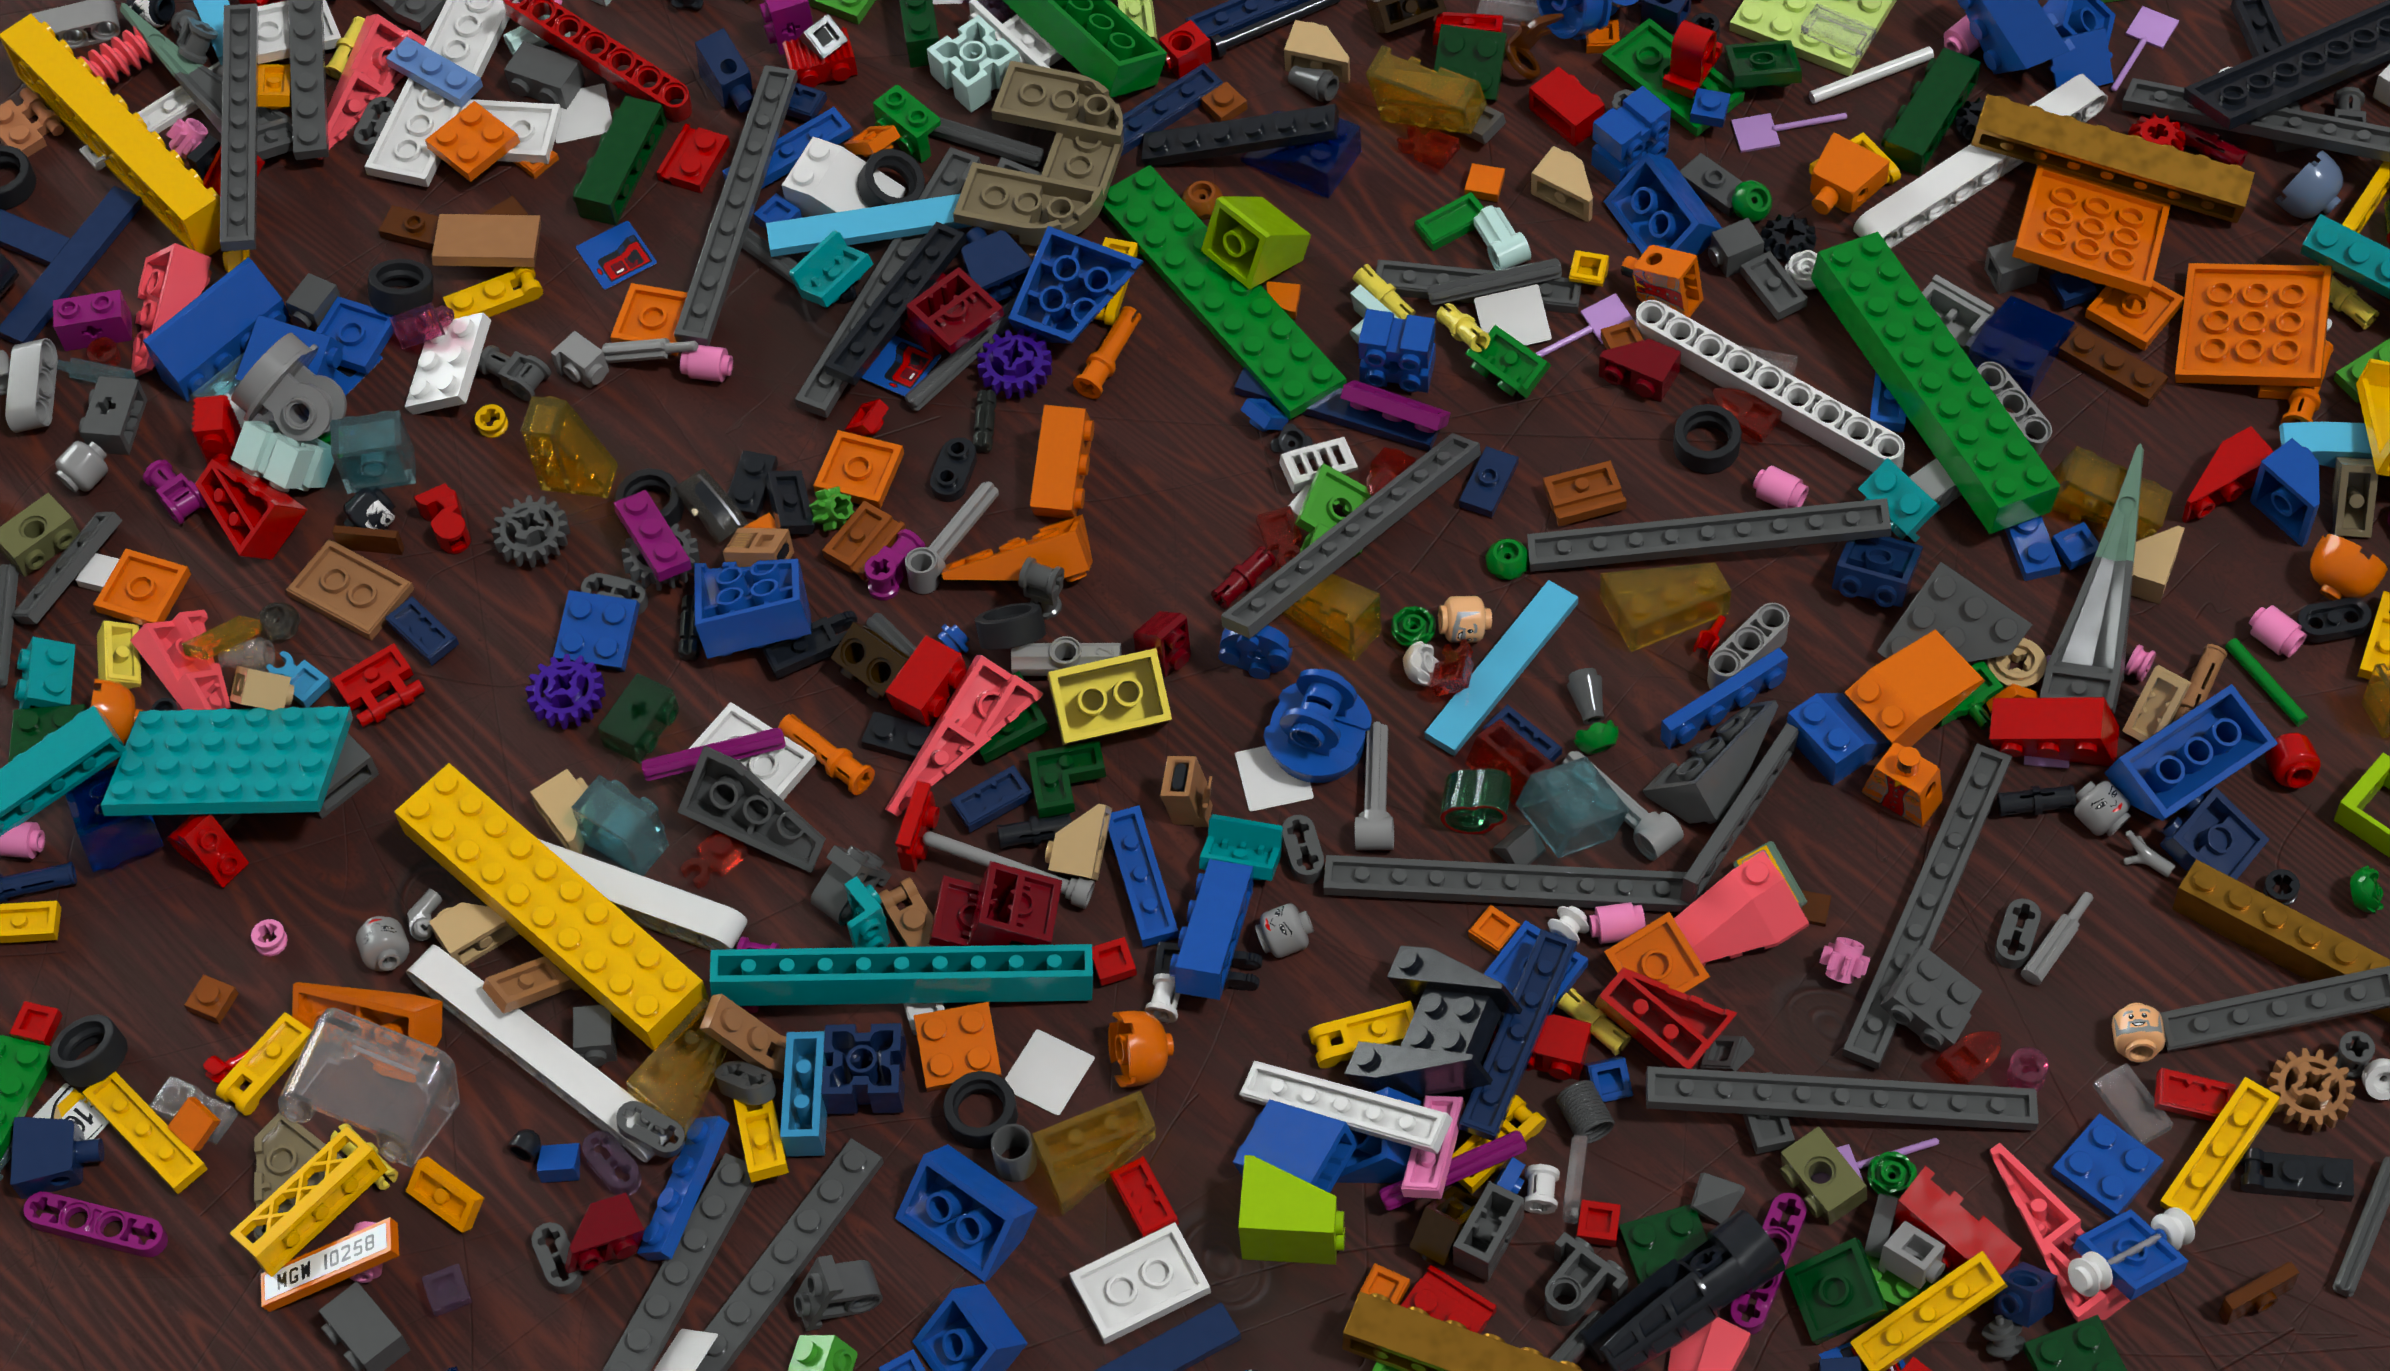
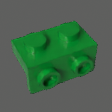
M893 86L873 102L876 118L875 126L894 125L901 136L894 141L898 144L900 150L908 155H912L920 163H923L931 157L928 134L941 125L940 117L901 86Z
M1494 325L1488 333L1490 343L1486 349L1480 345L1479 347L1482 352H1474L1470 348L1466 351L1465 354L1473 360L1470 367L1485 378L1490 373L1498 378L1499 381L1496 385L1513 397L1517 392L1527 399L1551 367V364Z

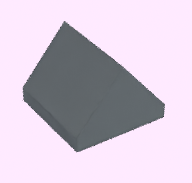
M1519 825L1494 846L1493 851L1508 864L1530 865L1546 851V848L1533 826Z

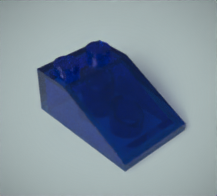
M1339 118L1338 139L1247 152L1242 155L1241 162L1329 199L1361 153V126Z
M2011 295L1985 323L1969 349L1968 358L1976 369L1985 362L2000 364L2031 399L2056 358L2060 346L2074 328L2075 322Z
M117 766L95 773L65 794L78 837L93 872L114 868L122 861L135 856L148 855L156 848L164 846L153 815L104 816L101 803Z

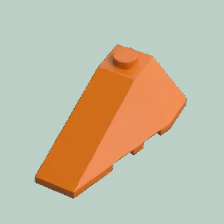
M1083 515L1038 529L1039 533L1034 535L1031 540L1026 541L1025 538L1020 539V537L1011 539L1008 543L999 547L1000 552L993 554L992 549H986L946 564L941 573L943 580L1018 581L1021 568L1028 557L1035 558L1037 563L1051 568L1056 566L1063 567L1064 578H1066L1067 582L1079 580L1087 575L1086 571L1090 570L1093 563Z

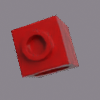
M1192 20L1159 38V45L1167 52L1163 68L1166 71L1171 70L1178 79L1203 63L1206 65L1212 61L1210 39Z

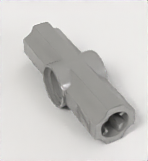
M1068 636L1059 637L1052 643H1030L1011 648L1012 674L1020 671L1022 676H1048L1047 674L1050 671L1122 656L1121 643H1079L1073 637ZM1064 658H1072L1068 661H1061Z

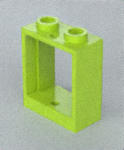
M2383 752L2342 799L2334 821L2390 858V829L2362 811L2383 786L2390 789V756Z

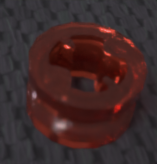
M108 337L97 338L87 347L86 352L91 365L98 371H110L116 368L121 361V353L117 349L116 343Z

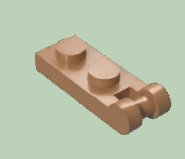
M910 877L900 881L899 887L891 891L885 889L878 893L882 900L880 905L906 947L933 946L928 944L933 915ZM907 899L910 906L899 911L896 904Z
M545 956L485 978L483 990L503 1014L571 988L575 991L581 989L579 985Z
M723 994L712 995L699 1029L749 1064L769 1071L775 1079H784L786 1036L778 1034ZM769 1048L774 1051L772 1057L766 1055Z

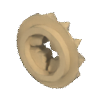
M2026 638L2022 639L2012 655L1988 659V668L2006 687L2011 684L2025 688L2030 685L2037 686L2040 679L2045 675L2047 659L2043 650L2036 643ZM2010 660L2015 663L2024 661L2023 670L2019 668L2008 670Z

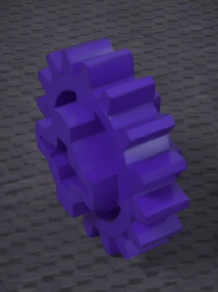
M1008 329L1005 331V337L1003 338L997 334L992 335L993 344L987 342L982 344L984 352L977 355L979 377H982L983 386L985 388L992 386V390L996 395L1001 391H1005L1006 399H1010L1012 393L1017 392L1020 398H1024V391L1028 389L1034 394L1037 393V383L1040 385L1047 384L1046 375L1052 374L1051 351L1047 350L1045 340L1038 342L1036 333L1033 332L1026 337L1024 336V329H1020L1017 335H1012Z
M565 654L561 662H558L554 656L550 657V666L546 667L540 663L538 665L540 674H530L529 679L532 685L527 686L525 689L528 696L527 702L530 710L534 711L537 720L546 719L548 727L552 728L556 722H560L562 729H567L568 723L574 721L577 727L581 726L580 718L585 716L592 720L594 716L591 709H601L603 706L600 698L606 696V691L603 686L602 674L597 672L595 663L590 662L586 665L584 657L581 655L575 662L571 661L569 654Z

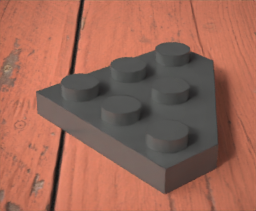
M1940 562L1877 652L1888 658L1936 629L1967 662L2012 655L2033 624Z

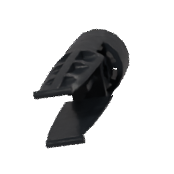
M1740 1209L1708 1232V1240L1680 1260L1676 1261L1674 1258L1606 1311L1588 1330H1580L1579 1334L1597 1364L1601 1365L1607 1361L1612 1371L1637 1370L1720 1316L1719 1311L1743 1293L1748 1292L1752 1294L1784 1271L1786 1267L1782 1256L1769 1235L1754 1217L1747 1211Z

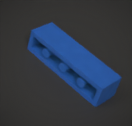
M1209 859L1205 874L1199 873L1197 877L1195 894L1198 896L1196 900H1190L1187 911V922L1189 924L1188 927L1182 926L1178 940L1180 952L1179 954L1172 955L1169 974L1175 977V993L1220 1000L1253 894V866Z

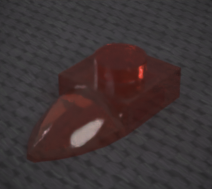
M1714 388L1713 390L1717 404L1732 412L1739 421L1741 431L1760 443L1764 441L1781 421L1782 411L1750 393L1733 388Z
M1384 447L1371 462L1370 472L1366 479L1369 495L1373 496L1415 463L1417 458L1406 455L1401 450Z
M1995 1031L1970 1033L1945 1050L1938 1057L1935 1064L1956 1084L1970 1085L1982 1076L1997 1058L2001 1049V1034Z

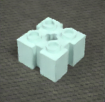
M979 15L959 27V36L952 40L947 35L927 48L931 75L945 89L953 87L955 98L971 113L992 99V90H1000L1010 61L1020 62L1019 52L1004 38L996 42L995 30Z
M245 421L231 460L242 465V470L249 475L262 477L264 474L263 477L270 480L269 485L277 490L289 492L290 489L296 488L302 491H309L310 488L325 487L339 450L318 438L311 441H296L289 438L280 431L275 421H269L268 424L262 421Z

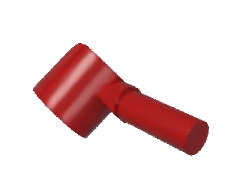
M1719 615L1709 630H1701L1693 646V652H1696L1697 648H1703L1709 652L1706 658L1710 659L1720 641L1718 633L1726 622L1725 616Z
M251 1048L233 1058L231 1057L225 1062L216 1055L211 1056L203 1064V1068L207 1070L205 1075L215 1083L220 1084Z

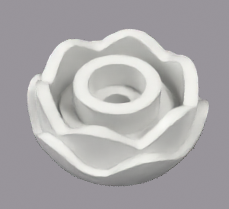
M1811 250L1794 254L1785 266L1786 272L1802 290L1817 288L1811 280L1817 253Z
M1423 641L1415 642L1407 649L1403 657V666L1407 677L1412 682L1422 686H1430V683L1439 679L1437 673L1440 670V662L1433 656V646L1424 644Z

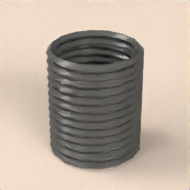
M1589 1080L1571 1084L1561 1091L1556 1099V1103L1569 1124L1577 1142L1581 1144L1592 1143L1603 1138L1611 1132L1615 1125L1613 1117H1611L1607 1110L1608 1108L1600 1097L1601 1095H1599L1595 1088L1596 1086Z
M1006 1124L998 1128L991 1139V1150L998 1174L1005 1180L1012 1182L1023 1181L1029 1178L1037 1166L1033 1138L1029 1130L1018 1124ZM1012 1147H1021L1027 1150L1022 1156L1014 1159L1001 1156Z

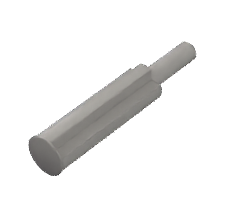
M661 338L605 343L602 346V351H604L607 364L667 359L668 355L672 353L697 351L698 343L696 341L669 343V339Z
M2084 892L2070 913L2060 916L2021 971L2022 977L2027 982L2036 986L2041 984L2078 931L2080 925L2078 920L2094 899L2091 893Z

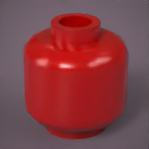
M2287 733L2275 738L2278 744L2265 753L2266 763L2274 779L2280 785L2288 788H2302L2309 785L2315 779L2321 767L2320 758L2312 742L2306 735L2300 733Z

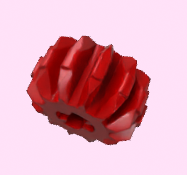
M2155 113L2152 114L2150 119L2140 116L2137 123L2132 124L2129 128L2128 135H2137L2146 141L2160 145H2171L2180 151H2184L2185 132L2180 130V122L2170 123L2168 115L2163 119L2158 118Z

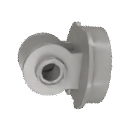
M292 332L279 339L263 354L241 380L231 397V400L246 412L244 416L245 421H252L258 413L263 416L270 411L280 431L296 441H311L323 433L336 428L345 417L347 401L342 388L334 380L327 376L315 375L308 369L319 347L315 344L308 347Z

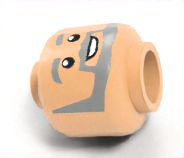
M1451 596L1445 601L1444 605H1440L1438 608L1439 633L1445 634L1446 639L1450 643H1477L1483 639L1485 630H1491V609L1485 608L1482 599L1478 596Z
M2131 1003L2120 1009L2113 1016L2111 1025L2114 1045L2117 1052L2123 1057L2134 1062H2146L2153 1059L2164 1048L2166 1039L2163 1019L2160 1012L2155 1008L2142 1003Z

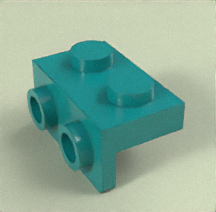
M832 231L790 270L789 275L802 298L827 308L836 302L840 295L854 282L861 279L863 274L873 265L869 254L847 246L840 232Z
M1889 458L1858 488L1867 497L1865 500L1887 498L1891 530L1901 540L1909 536L1916 543L1920 538L1916 532L1941 507Z
M33 636L27 649L20 650L17 669L22 670V679H18L14 693V699L19 700V709H27L31 705L52 707L71 704L75 644Z
M1212 814L1209 819L1208 837L1200 855L1199 869L1206 870L1209 859L1253 866V880L1272 881L1281 858L1283 827L1275 824Z
M856 876L844 884L853 919L847 923L853 948L886 947L891 943L886 925L887 919L880 905L882 900L872 885L869 884L865 887Z

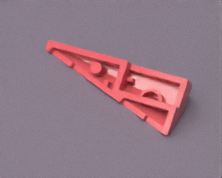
M379 14L366 16L327 108L329 150L337 142L341 141L347 135V132L360 121L370 101L378 97H386L405 76L389 67L386 57L406 37L423 46L426 43L425 39L411 30L403 31Z
M205 610L179 612L172 621L146 623L130 640L183 710L231 709L221 666L219 663H215L211 649L215 643L213 636L207 635L205 622L208 616Z
M976 655L885 810L898 817L908 807L916 781L931 783V787L991 740V737L1003 727L1015 720L1032 703L1038 701L1043 693L1018 676L1010 674L983 655Z
M2001 1143L1991 1148L1990 1155L2050 1272L2058 1276L2057 1286L2076 1321L2080 1322L2095 1315H2098L2100 1320H2106L2128 1304L2130 1300L2113 1284L2105 1290H2099L2092 1297L2084 1296L2072 1287L2068 1276V1266L2072 1260L2082 1257L2073 1249L2077 1237L2086 1233L2081 1229V1219Z
M1717 1317L1704 1328L1671 1348L1667 1371H1736L1749 1347L1751 1333Z

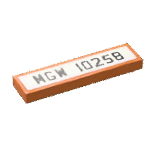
M389 1217L290 1260L273 1277H270L266 1272L261 1273V1307L269 1312L398 1257V1222Z

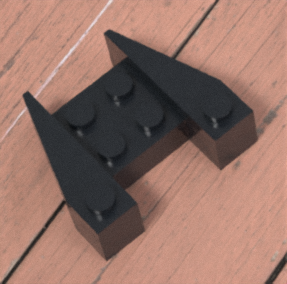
M1400 946L1387 978L1406 1002L1418 1003L1401 1046L1359 1041L1344 1074L1357 1089L1374 1093L1390 1087L1415 1099L1425 1097V1095L1433 1096L1491 1085L1493 1079L1481 1065L1482 1059L1502 1012L1521 1014L1522 1008L1504 984L1432 948Z

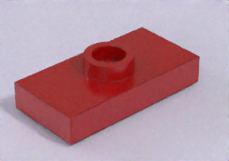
M2161 1068L2156 1074L2154 1108L2215 1122L2235 1093L2236 1085Z
M1144 1156L1109 1172L1110 1179L1142 1238L1174 1222L1176 1225H1179L1178 1217Z

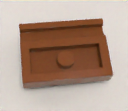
M1611 460L1543 478V488L1553 514L1556 516L1558 527L1626 509L1627 501L1622 494V488Z
M863 501L823 548V557L851 574L854 572L860 576V579L865 581L867 576L864 569L867 560L877 555L884 546L891 548L897 540L898 532L906 529L905 523L895 521L891 515Z

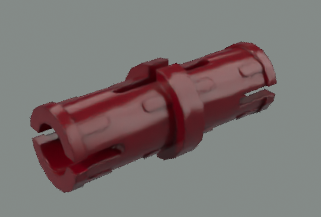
M2187 122L2180 129L2185 132L2186 140L2184 145L2202 153V155L2224 164H2235L2241 167L2246 160L2248 154L2246 150H2241L2221 140L2222 136L2217 133L2211 135ZM2200 140H2201V141H2204V142L2210 144L2211 146H2213V147H2215V148H2217V149H2220V150L2224 151V153H2222V152H2220V151H2218V150H2216V149H2214V148H2212V147H2210V146H2208V145H2205V144H2203V143H2201V142H2199V141H2200Z
M1259 546L1241 565L1236 564L1231 569V575L1216 589L1211 591L1213 600L1217 604L1223 600L1224 602L1220 607L1227 609L1246 589L1251 590L1256 585V580L1276 562L1270 550L1264 555L1266 547Z

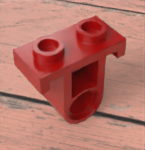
M1687 20L1681 22L1672 41L1670 72L1663 77V88L1693 99L1697 88H1700L1722 54L1723 44L1716 42L1717 32Z
M192 814L167 837L172 847L184 859L208 872L213 877L212 880L215 884L222 888L249 864V861L212 814Z

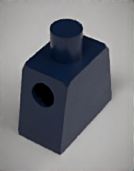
M723 28L695 42L699 75L721 106L728 109L735 105L739 112L750 110L754 98L752 96L751 73L725 29Z
M975 227L966 234V240L969 244L961 249L965 273L997 302L1019 293L1033 260L1006 231L999 230L987 235L983 228Z
M14 1117L10 1185L21 1199H27L38 1192H54L78 1186L83 1181L84 1163L104 1160L103 1141L101 1138L85 1140L83 1131L73 1120Z

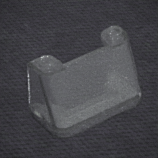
M333 1007L327 1008L316 1021L278 1098L280 1115L284 1116L287 1120L294 1123H306L311 1120L315 1111L376 1135L380 1154L386 1160L392 1163L398 1162L411 1168L460 1104L456 1066L448 1054L434 1046Z

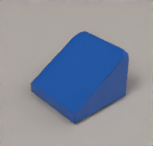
M1618 1056L1584 1064L1587 1078L1596 1086L1595 1088L1599 1095H1601L1602 1101L1607 1102L1633 1096L1624 1057Z
M580 1143L541 1146L537 1164V1174L541 1183L580 1180Z

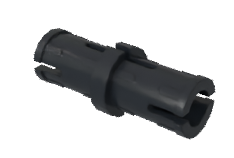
M2073 784L2041 789L2039 785L2030 786V790L1997 793V807L2000 817L2031 812L2036 816L2042 815L2043 811L2075 808L2076 794Z
M1070 813L1037 819V816H1031L1029 821L997 825L1000 849L1032 842L1034 846L1041 845V841L1054 839L1055 833L1072 822Z

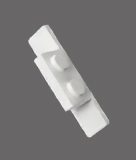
M977 0L969 1V21L977 15L982 17L995 30L996 42L1004 38L1019 52L1021 63L1050 68L1051 65L1063 58L1055 48L1039 36L1018 14L1002 24Z

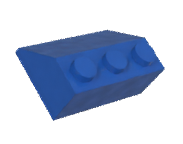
M1647 152L1603 201L1642 254L1648 246L1656 245L1698 256L1711 244V233L1722 228L1671 159Z
M947 1144L923 1155L895 1219L979 1279L987 1282L1024 1239L1038 1207Z

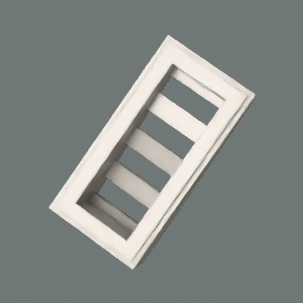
M1345 437L1302 447L1280 455L1279 464L1292 493L1301 491L1306 484L1311 486L1317 471H1313L1309 460L1314 458L1319 468L1324 463L1321 458L1323 454L1327 455L1332 468L1343 474L1358 469ZM1334 450H1340L1345 461L1344 464H1338L1333 453ZM1302 463L1306 474L1300 475L1296 464Z

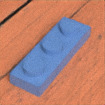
M406 37L386 57L389 67L461 108L483 87L480 77L409 37Z

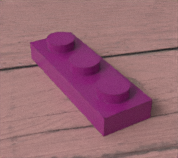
M1356 380L1344 384L1340 397L1350 401V406L1355 409L1370 411L1371 408L1383 412L1382 417L1395 422H1402L1404 419L1415 423L1414 427L1427 433H1434L1435 430L1438 431L1446 427L1451 412Z
M646 490L614 502L617 516L659 582L692 569L690 558Z

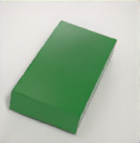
M1470 192L1414 222V229L1430 249L1435 251L1475 230L1474 217L1480 213L1484 206Z

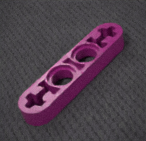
M50 1192L33 1194L27 1199L23 1208L24 1216L33 1228L39 1231L141 1257L151 1258L159 1255L166 1248L168 1242L166 1231L153 1218ZM48 1205L53 1213L59 1214L57 1220L54 1214L42 1213L39 1218L36 1211L38 1209L44 1210ZM85 1212L88 1214L87 1221L83 1226L79 1228L69 1227V1219L75 1213ZM112 1221L123 1222V1227L119 1234L113 1237L104 1236L103 1232L107 1224ZM133 1229L138 1235L149 1236L153 1231L156 1238L154 1240L148 1239L144 1244L140 1237L132 1234Z
M1782 1193L1775 1197L1762 1227L1770 1238L1780 1239L1786 1245V1250L1780 1254L1784 1260L1785 1270L1803 1228L1807 1210L1803 1199L1794 1193ZM1787 1206L1794 1208V1215L1790 1216L1785 1230L1779 1226L1783 1211L1787 1209ZM1785 1270L1772 1279L1773 1283L1770 1287L1758 1289L1752 1294L1745 1292L1746 1294L1743 1293L1736 1298L1731 1305L1730 1323L1751 1333V1335L1761 1331L1769 1315ZM1751 1297L1757 1300L1755 1304L1754 1317H1751L1749 1322L1742 1320L1741 1312L1744 1313L1747 1310Z

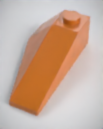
M302 982L293 984V1018L311 1029L314 1034L323 1040H333L347 1049L346 1054L353 1059L361 1058L374 1066L373 1071L378 1075L409 1084L419 1082L442 1038L443 1001L406 993Z

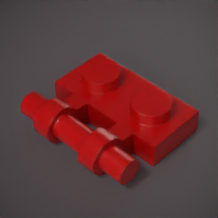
M394 643L332 678L335 688L348 707L351 708V711L363 704L367 707L366 710L356 715L362 728L373 721L376 723L381 722L387 718L385 714L401 705L405 707L415 702L414 698L425 692L419 679L407 686L403 682L414 674L410 665ZM390 688L394 689L395 693L380 702H377L375 697Z

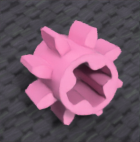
M179 118L166 134L172 139L169 142V147L171 150L174 149L180 157L187 159L186 156L206 139L208 130L200 121L194 118H187L185 122Z
M1837 937L1835 944L1829 942L1828 946L1824 945L1819 963L1827 965L1826 976L1835 981L1850 984L1853 983L1854 977L1861 978V975L1866 974L1870 957L1862 955L1864 945L1850 938Z

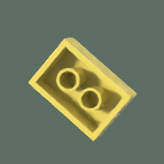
M1156 648L1054 670L1047 674L1063 745L1166 723L1172 720Z

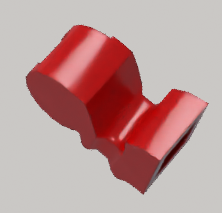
M444 483L413 497L420 515L425 520L431 521L432 529L441 549L449 554H458L468 548L471 538L465 520L462 517V507L455 490L450 489Z

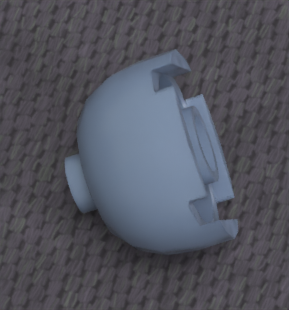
M2323 150L2316 155L2321 161L2319 163L2315 160L2312 163L2309 162L2282 191L2287 197L2284 199L2279 196L2274 200L2280 208L2293 217L2310 219L2321 212L2328 215L2342 201L2337 197L2343 186L2342 172L2336 162Z

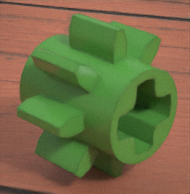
M838 486L828 490L816 491L817 500L809 504L813 515V523L817 522L823 525L825 532L836 528L840 529L846 523V519L855 512L850 500L851 496L840 493V487Z

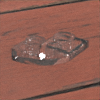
M170 1076L149 1107L160 1116L172 1121L187 1098L196 1097L221 1120L207 1140L217 1145L238 1116V1112L232 1106L204 1095L197 1086Z

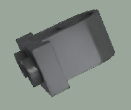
M836 845L833 846L826 857L832 863L811 896V904L840 926L846 925L853 919L844 886L845 883L857 876L865 887L870 884L875 888L877 883L884 887L892 876L891 873L882 868L884 861L868 850L863 852L852 845L848 849Z
M1566 1232L1555 1242L1554 1259L1559 1263L1565 1258L1567 1260L1551 1277L1545 1287L1544 1310L1551 1322L1560 1326L1575 1324L1605 1288L1612 1291L1611 1300L1614 1303L1620 1301L1627 1294L1628 1277L1623 1268L1616 1262L1603 1260L1594 1253L1593 1248L1588 1242L1580 1237H1575L1574 1239ZM1567 1295L1574 1301L1571 1304L1563 1305L1555 1299L1558 1296Z
M832 1255L817 1257L795 1294L794 1309L797 1316L802 1318L805 1330L810 1331L820 1329L822 1327L821 1320L870 1311L882 1302L883 1296L869 1261L856 1260L835 1264Z

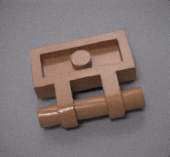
M26 87L20 91V97L24 100L22 104L16 106L10 99L0 105V141L5 146L20 149L29 157L47 146L43 138L44 135L51 132L54 136H59L64 132V127L60 123V117L54 110H48L45 106L46 102L41 95ZM34 115H37L38 120L36 122L31 123L28 120Z

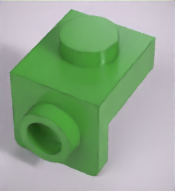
M799 1335L788 1371H853L858 1354L856 1350L835 1335Z

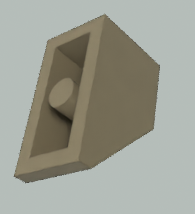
M2336 457L2332 488L2334 535L2371 538L2378 484V474H2376L2373 459Z

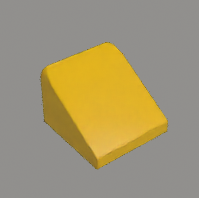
M1575 250L1569 281L1603 287L1609 268V255Z

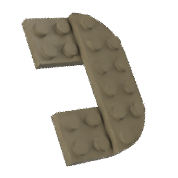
M1010 61L992 108V119L1056 132L1054 141L1041 175L972 162L955 207L953 218L955 223L995 231L1003 230L1010 234L1019 235L1020 244L1039 246L1048 226L1077 235L1091 225L1099 215L1124 146L1123 115L1119 103L1116 104L1109 96V90L1092 78L1077 73Z

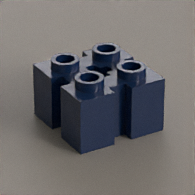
M901 1023L871 1024V1032L858 1033L856 1024L825 1025L824 1055L828 1066H823L822 1098L827 1114L858 1113V1105L870 1104L873 1113L904 1112L905 1083L901 1071L906 1070L907 1043Z

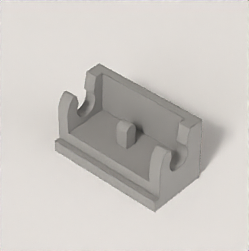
M1935 275L1930 284L1923 290L1922 294L1961 348L1971 353L1991 329L1995 308L1938 275Z

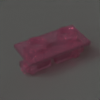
M431 302L390 317L402 349L445 335L443 327L452 323L454 312L447 306L434 308Z

